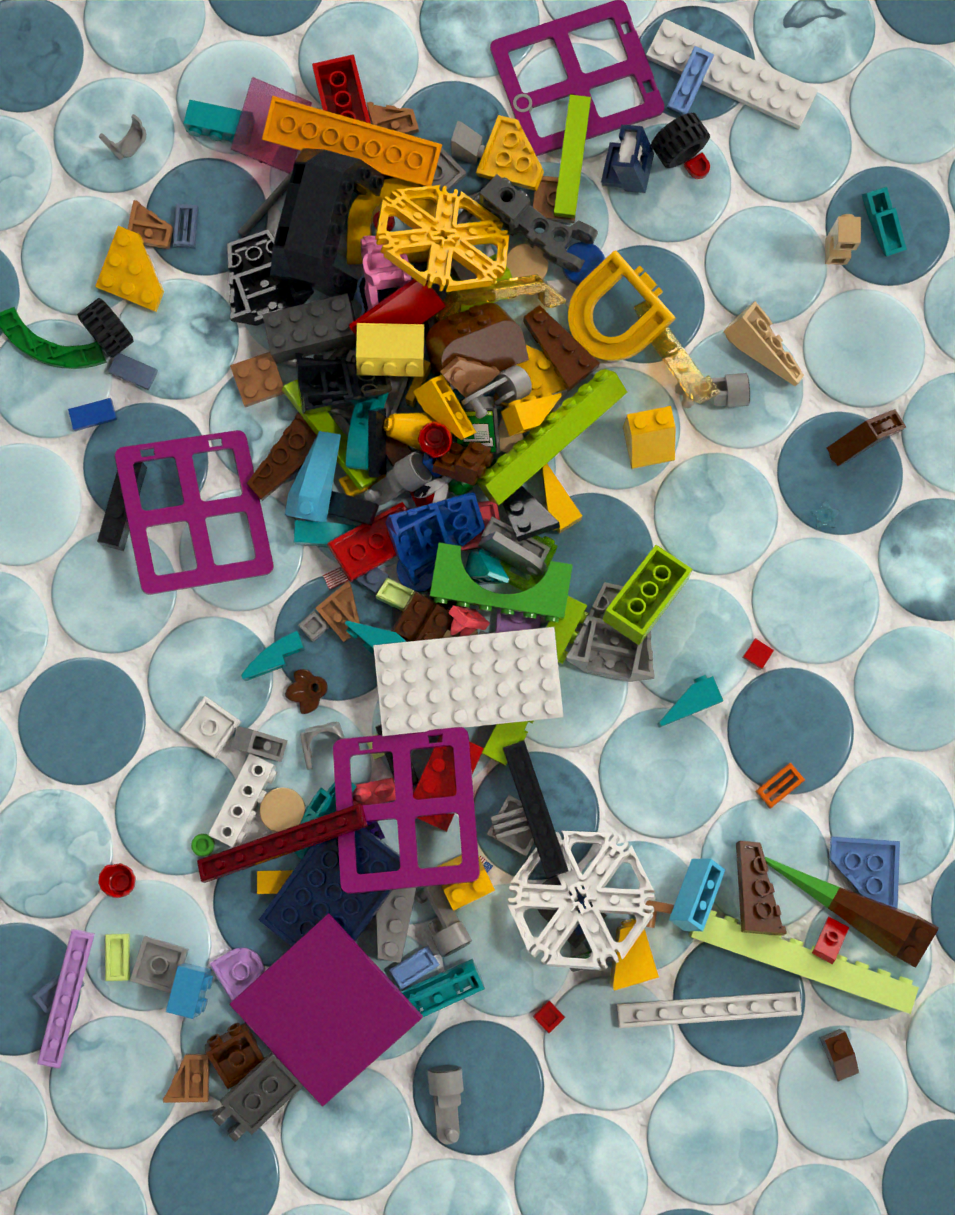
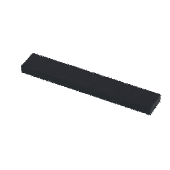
M525 741L503 747L546 877L550 878L568 872L569 870Z

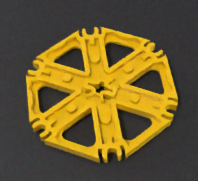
M440 185L396 189L395 192H391L390 198L386 196L382 200L375 240H377L376 244L382 245L380 252L384 254L385 258L423 286H425L428 280V288H431L432 284L436 283L440 286L439 291H443L445 285L447 287L446 292L491 286L495 284L497 278L501 279L502 275H504L509 242L508 231L501 230L503 222H500L498 217L462 191L457 196V189H454L453 193H448L446 186H443L440 191ZM422 199L433 200L436 203L434 217L412 201ZM458 209L467 210L481 220V222L457 224ZM388 217H397L413 230L386 231ZM487 243L495 245L497 247L496 261H493L473 245ZM429 251L427 270L424 272L416 270L414 266L402 259L400 255ZM452 258L474 273L477 278L453 281L450 277Z

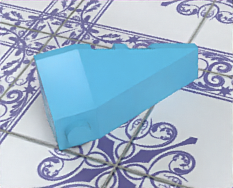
M318 432L288 493L285 515L313 521H327L341 438L340 434Z

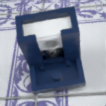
M621 124L619 133L621 143H609L601 184L602 186L624 188L627 192L646 193L654 151L643 126Z

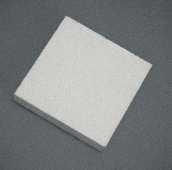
M204 696L178 733L212 757L217 758L242 721Z

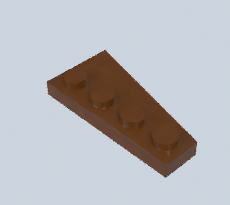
M540 305L524 316L523 322L536 343H539L542 347L546 359L551 361L555 373L565 383L564 387L567 392L599 367L600 363Z
M299 412L295 415V419L290 426L285 429L277 444L272 447L267 458L262 461L247 482L249 488L261 501L266 499L301 469L317 436Z
M738 841L736 843L741 932L784 936L787 934L785 926H782L780 907L776 905L773 893L775 890L773 883H770L767 875L769 870L761 843Z

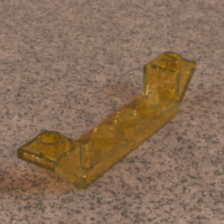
M535 274L499 280L488 287L451 291L443 300L446 307L434 316L439 322L452 314L461 313L462 304L473 305L475 302L481 301L493 302L499 298H515L517 295L523 294L535 295L538 293V299L545 307L549 308L566 304V299L541 276Z
M646 300L634 306L638 319L651 308ZM669 327L651 342L691 400L702 404L720 394V390L710 376L704 377Z

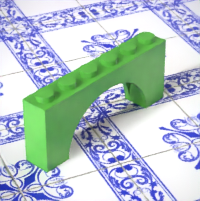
M439 543L430 598H434V602L439 604H447V601L456 602V606L469 608L470 605L479 606L478 610L492 612V608L501 609V613L506 615H514V612L523 613L525 618L536 619L537 616H543L545 621L558 623L559 619L563 620L565 616L573 564L550 561L545 576L532 588L515 594H499L482 588L469 577L462 564L461 546Z

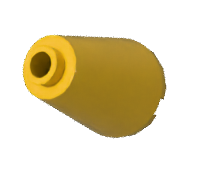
M426 412L390 414L384 420L383 429L386 431L387 436L422 451L418 442L420 430L427 423L438 421Z

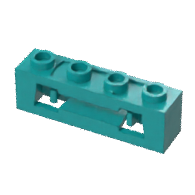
M472 958L401 991V993L425 1017L480 992L485 987ZM468 986L471 987L470 989H468V990H466V991L463 990V988H466V987H468Z

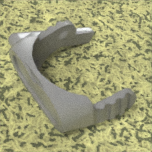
M134 114L131 116V127L120 142L115 144L104 134L101 133L99 135V138L119 160H122L123 157H132L146 140V130L142 126L141 120Z
M339 722L309 727L304 733L300 734L307 770L313 769L310 743L314 736L321 732H333L341 739H345Z

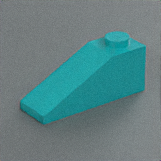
M479 549L478 552L469 553L465 570L474 582L481 585L508 583L509 578L497 558L491 557L490 552Z
M706 675L694 679L695 684H692L657 723L658 727L660 728L723 702L714 677L707 678Z

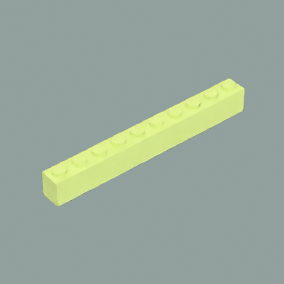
M713 910L710 911L703 932L690 931L689 937L909 1014L912 1012L919 987L912 985L913 980L902 976L899 977V980L890 977V972L879 968L876 973L868 970L869 965L856 961L855 965L846 962L847 957L839 954L835 962L831 964L812 954L815 946L812 945V949L803 947L804 942L793 938L788 942L782 940V936L741 932V925L738 924V919L725 915L724 919L716 917L717 912Z

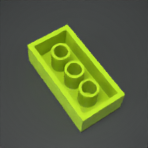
M655 545L607 607L602 621L640 645L687 583L693 569Z

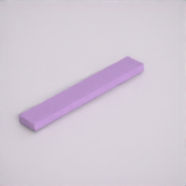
M76 929L71 930L37 1062L39 1065L59 1069L61 1067L95 933Z

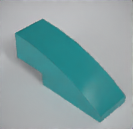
M883 187L861 194L869 221L884 255L889 256L907 250L896 207H892L888 188Z
M295 520L294 543L295 545L328 548V542L357 526Z
M295 631L268 646L248 665L241 675L242 679L248 681L286 667L285 657L305 650L300 633Z

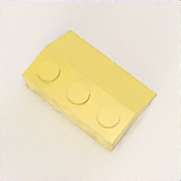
M357 323V375L423 377L424 324Z

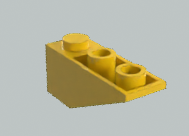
M551 392L540 395L538 399L536 396H531L524 399L522 403L520 399L508 403L509 408L501 411L509 436L522 434L538 427L561 398V393L552 395Z

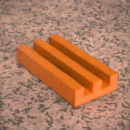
M789 763L755 792L760 795L761 799L771 809L804 782L805 779L792 763ZM788 770L792 771L790 775L783 779L767 794L763 792L777 779H779L783 774H785ZM795 776L798 778L797 781L790 785L774 800L770 801L769 797H771L775 792L782 788L792 778H794Z

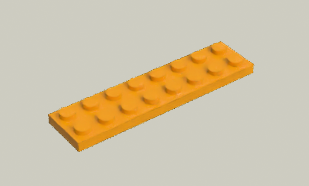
M272 96L262 136L264 141L299 151L303 148L325 149L358 158L383 175L422 186H432L442 144L276 96Z

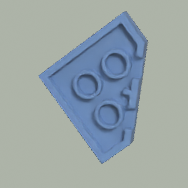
M830 837L829 860L862 896L898 908L900 841Z

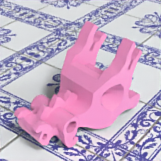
M376 235L363 236V239H360L363 272L366 280L364 289L368 310L379 304L377 290L393 287L401 288L411 280L410 275L385 258L384 254L380 252L382 245L376 244ZM401 254L400 257L408 262L407 255Z

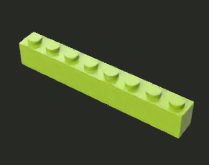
M607 369L598 371L592 380L582 385L576 394L563 401L561 407L548 414L545 421L538 427L530 430V434L523 440L516 442L507 454L500 456L491 468L486 469L483 478H479L476 483L487 499L500 505L628 393L616 372Z
M570 596L567 598L564 619H559L558 623L548 622L546 628L554 627L558 663L561 664L564 663L569 653L565 651L568 643L573 644L579 633L575 631L578 623L583 625L588 615V612L585 611L587 605ZM534 720L496 724L482 754L506 766L508 762L503 747L523 741L528 733L525 730L528 722L533 724Z

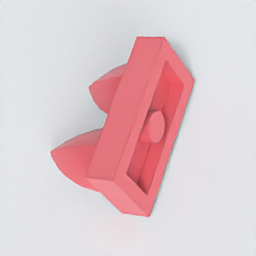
M453 606L448 612L454 618L450 628V635L460 632L459 637L469 636L476 629L486 630L490 624L476 609Z
M394 778L357 784L352 793L353 805L359 803L370 805L395 801Z

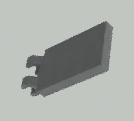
M271 1052L220 1100L223 1107L218 1108L212 1114L213 1120L220 1126L230 1116L236 1123L227 1132L232 1140L236 1142L246 1131L251 1135L256 1132L303 1085L279 1058Z

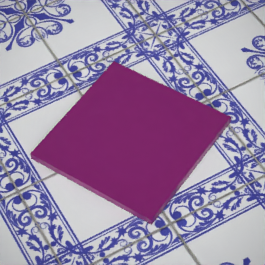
M329 913L229 1004L322 1107L423 1017Z

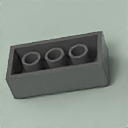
M347 293L262 314L270 354L276 364L296 359L295 353H301L303 357L354 345L357 341V336L349 327V324L355 321L352 302Z

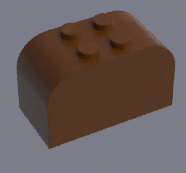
M495 303L475 305L464 312L452 314L448 318L434 324L426 337V348L432 371L436 377L442 375L440 371L456 356L465 358L467 361L480 362L484 366H495L499 371L529 360L521 327L501 306ZM447 380L451 389L455 390L456 388Z

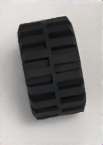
M688 113L674 119L663 127L652 140L651 147L665 168H673L685 163L699 153L709 141L710 134L696 113Z
M97 298L77 314L80 322L106 354L112 358L134 342L133 336L106 302L100 298Z

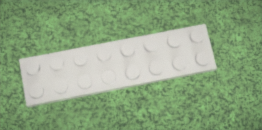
M663 20L646 54L648 60L682 75L694 46L714 54V57L702 81V85L794 128L800 129L818 89L669 20Z

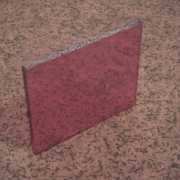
M252 77L230 150L289 174L293 169L298 150L262 140L272 96L310 107L312 102Z

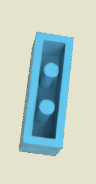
M691 859L669 921L683 931L703 932L725 869L712 859Z

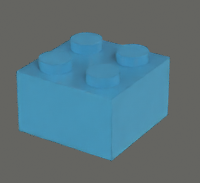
M188 963L179 965L166 1012L191 1019L204 1012L208 1001L205 998L207 989H211L214 978L211 975L212 969Z

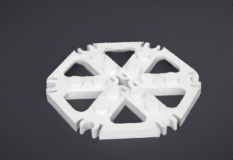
M561 831L564 835L562 840L560 834L556 832L569 870L557 875L561 885L528 883L529 876L541 861L537 848H535L510 882L512 886H509L510 892H516L517 896L515 898H508L507 901L512 904L508 905L528 952L534 958L540 952L544 953V957L541 959L543 964L547 963L549 967L601 970L598 964V960H600L606 969L608 968L606 959L613 957L615 962L618 963L619 958L616 952H619L623 960L653 917L654 907L647 906L646 902L648 900H655V895L652 894L655 892L632 845L630 846L626 841L622 846H617L620 840L618 835L614 836L613 833ZM576 843L601 845L602 849L582 875L571 852L572 846ZM623 863H629L632 866L640 883L637 890L604 888ZM577 889L583 897L587 896L584 898L586 909H584L579 901L575 902L578 900ZM528 909L557 910L539 937L532 936L524 919L525 911ZM601 913L631 914L636 917V924L622 942H615ZM580 924L592 949L591 956L586 959L563 957L560 953L561 948L577 925Z

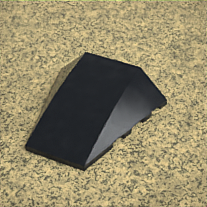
M268 229L227 243L231 305L230 319L232 322L255 326L264 323L262 314L305 304L314 293L313 288L305 284L273 281L270 271L275 238Z
M295 353L298 390L303 415L351 406L392 392L389 376L357 375L356 360L355 362L346 361L345 357H336V360L323 359V355H314L313 358H306L301 353Z

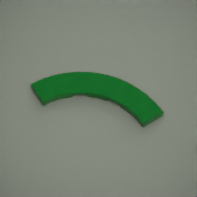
M15 307L0 312V328L7 338L20 351L41 363L66 369L89 368L107 363L102 348L97 341L77 346L57 345L34 334L23 323Z

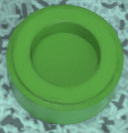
M199 834L192 840L191 847L196 855L208 856L214 851L215 841L208 834Z

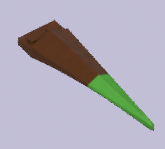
M765 857L766 863L892 956L898 957L915 968L939 927L918 915L843 889Z

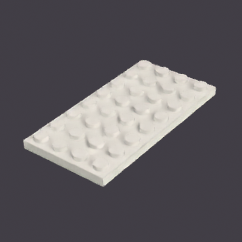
M554 627L373 645L383 736L426 732L435 729L465 728L563 717Z

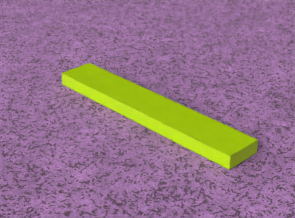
M570 95L554 216L575 218L591 97Z
M297 379L284 385L282 391L316 435L319 431L341 435L337 462L357 488L362 490L376 482L379 477H369V467L367 470L346 467L348 438L327 411L303 415Z

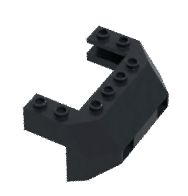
M303 148L294 162L272 248L270 276L273 281L305 284L329 297L347 293L350 300L353 301L358 280L333 266L335 257L337 256L352 192L354 191L358 195H366V192L369 191L375 196H380L385 175L358 158L325 149Z

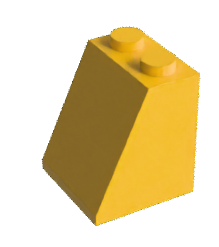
M671 406L627 414L623 424V432L632 469L675 460L676 426Z
M462 855L437 867L460 865L462 863ZM480 857V876L476 881L441 885L453 911L495 891Z
M632 918L621 922L622 926L616 929L615 942H622L636 924V919ZM644 929L623 960L620 953L616 952L619 962L612 961L609 982L614 991L659 978Z

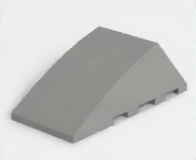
M604 582L566 660L586 673L632 682L654 679L651 631L642 643L638 645L602 621L605 610L624 587Z

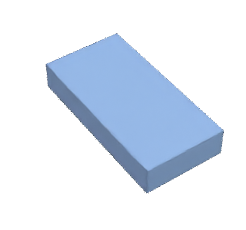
M427 945L389 971L402 990L440 964Z

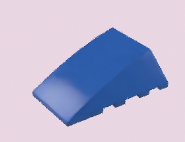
M473 492L389 515L385 522L397 558L413 585L420 581L418 578L426 572L429 574L434 570L439 543L461 545L463 547L485 529L476 495Z

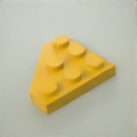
M498 115L477 168V176L492 180L498 174L501 178L505 177L510 180L514 186L537 191L544 170L517 119Z
M118 226L95 287L157 312L164 290L157 278L150 256L143 245L142 237L138 233Z
M526 345L529 360L517 364V366L523 368L529 375L532 390L528 396L520 400L521 403L524 402V399L531 396H536L538 399L540 395L547 392L555 394L560 391H566L565 383L555 373L551 361L546 359L542 351ZM495 392V395H494V397H493V398H494V403H495L496 400L499 399V397H498V395H497L496 392ZM502 402L499 405L507 408L508 404Z

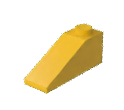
M443 375L430 379L413 391L423 410L436 421L445 425L459 439L463 440L477 433Z
M546 464L541 468L546 510L559 521L560 528L554 530H557L560 534L581 521L582 514L549 465Z

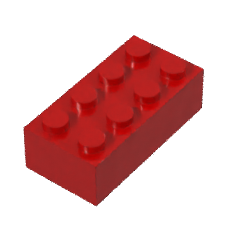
M354 54L313 63L312 67L322 109L371 124Z
M440 735V736H439L437 743H438V742H443V741H442V736H443V735ZM469 742L473 775L484 748ZM453 747L434 748L413 794L416 800L456 795ZM455 813L417 817V819L447 832Z

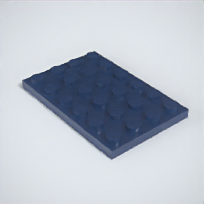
M366 828L355 831L358 874L391 872L400 869V855ZM338 837L310 847L261 915L259 921L292 947L329 913L356 942L392 890L355 894L344 892L340 882Z

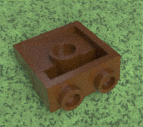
M472 441L469 442L467 447L452 442L450 450L444 456L437 458L433 464L432 472L474 486L479 478H483L486 466L489 467L493 459V454L490 453L491 447Z
M414 591L392 630L411 641L443 638L447 630L450 631L454 618L448 613L450 609Z
M246 1022L241 1025L240 1023H234L228 1028L227 1033L221 1036L215 1034L205 1044V1053L227 1089L237 1085L265 1058Z

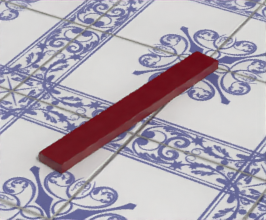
M359 803L199 859L197 864L201 882L206 883L368 827L363 805Z

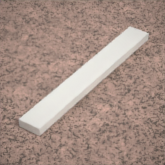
M799 991L617 1004L618 1028L802 1015Z

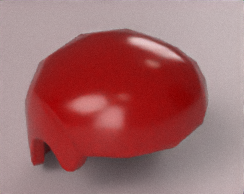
M430 422L420 430L418 442L423 452L432 458L444 456L450 450L452 434L445 425L439 422Z
M121 863L106 865L99 873L98 879L101 891L112 898H121L129 895L133 891L136 882L133 870Z

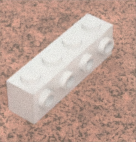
M251 753L249 754L208 834L209 836L231 847L242 844L246 836L244 830L247 824H252L257 814L254 810L258 803L261 804L267 794L264 791L267 784H272L277 775L275 765Z

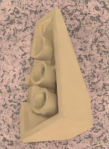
M754 301L723 331L726 334V338L739 350L794 386L798 385L804 374L791 353L784 351L781 336H775L770 328V325L773 324L770 318Z

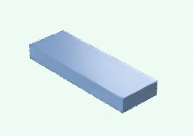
M694 46L667 108L683 115L688 114L714 54Z

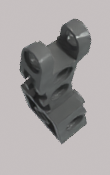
M498 174L480 192V205L498 217L500 222H503L502 228L507 230L510 235H517L520 232L528 239L526 243L533 248L536 245L545 252L543 257L549 262L572 272H580L585 261L568 253V245L572 238L586 244H593L598 234L595 228L581 221H577L569 227L547 219L530 205V198L525 192L516 190L510 180L505 177L501 178ZM536 228H542L545 231L543 233H537L534 230ZM560 236L564 238V241L557 242L554 238Z

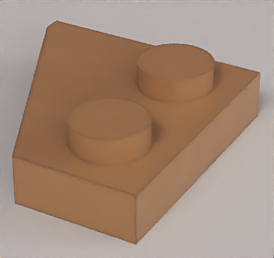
M367 102V108L373 125L408 135L419 132L413 109L396 108L391 105L384 107L374 105L373 102Z
M134 200L127 229L140 234L144 242L143 245L169 249L173 227L166 221L161 220L151 210L149 211L142 206L140 202Z
M458 356L440 371L465 398L485 388L500 373L495 366H484L480 362L467 361L465 358Z
M349 581L315 608L344 643L352 637L345 631L348 628L345 622L351 621L360 624Z
M186 1054L178 1072L175 1074L172 1084L163 1098V1103L209 1101L210 1060L206 1054Z

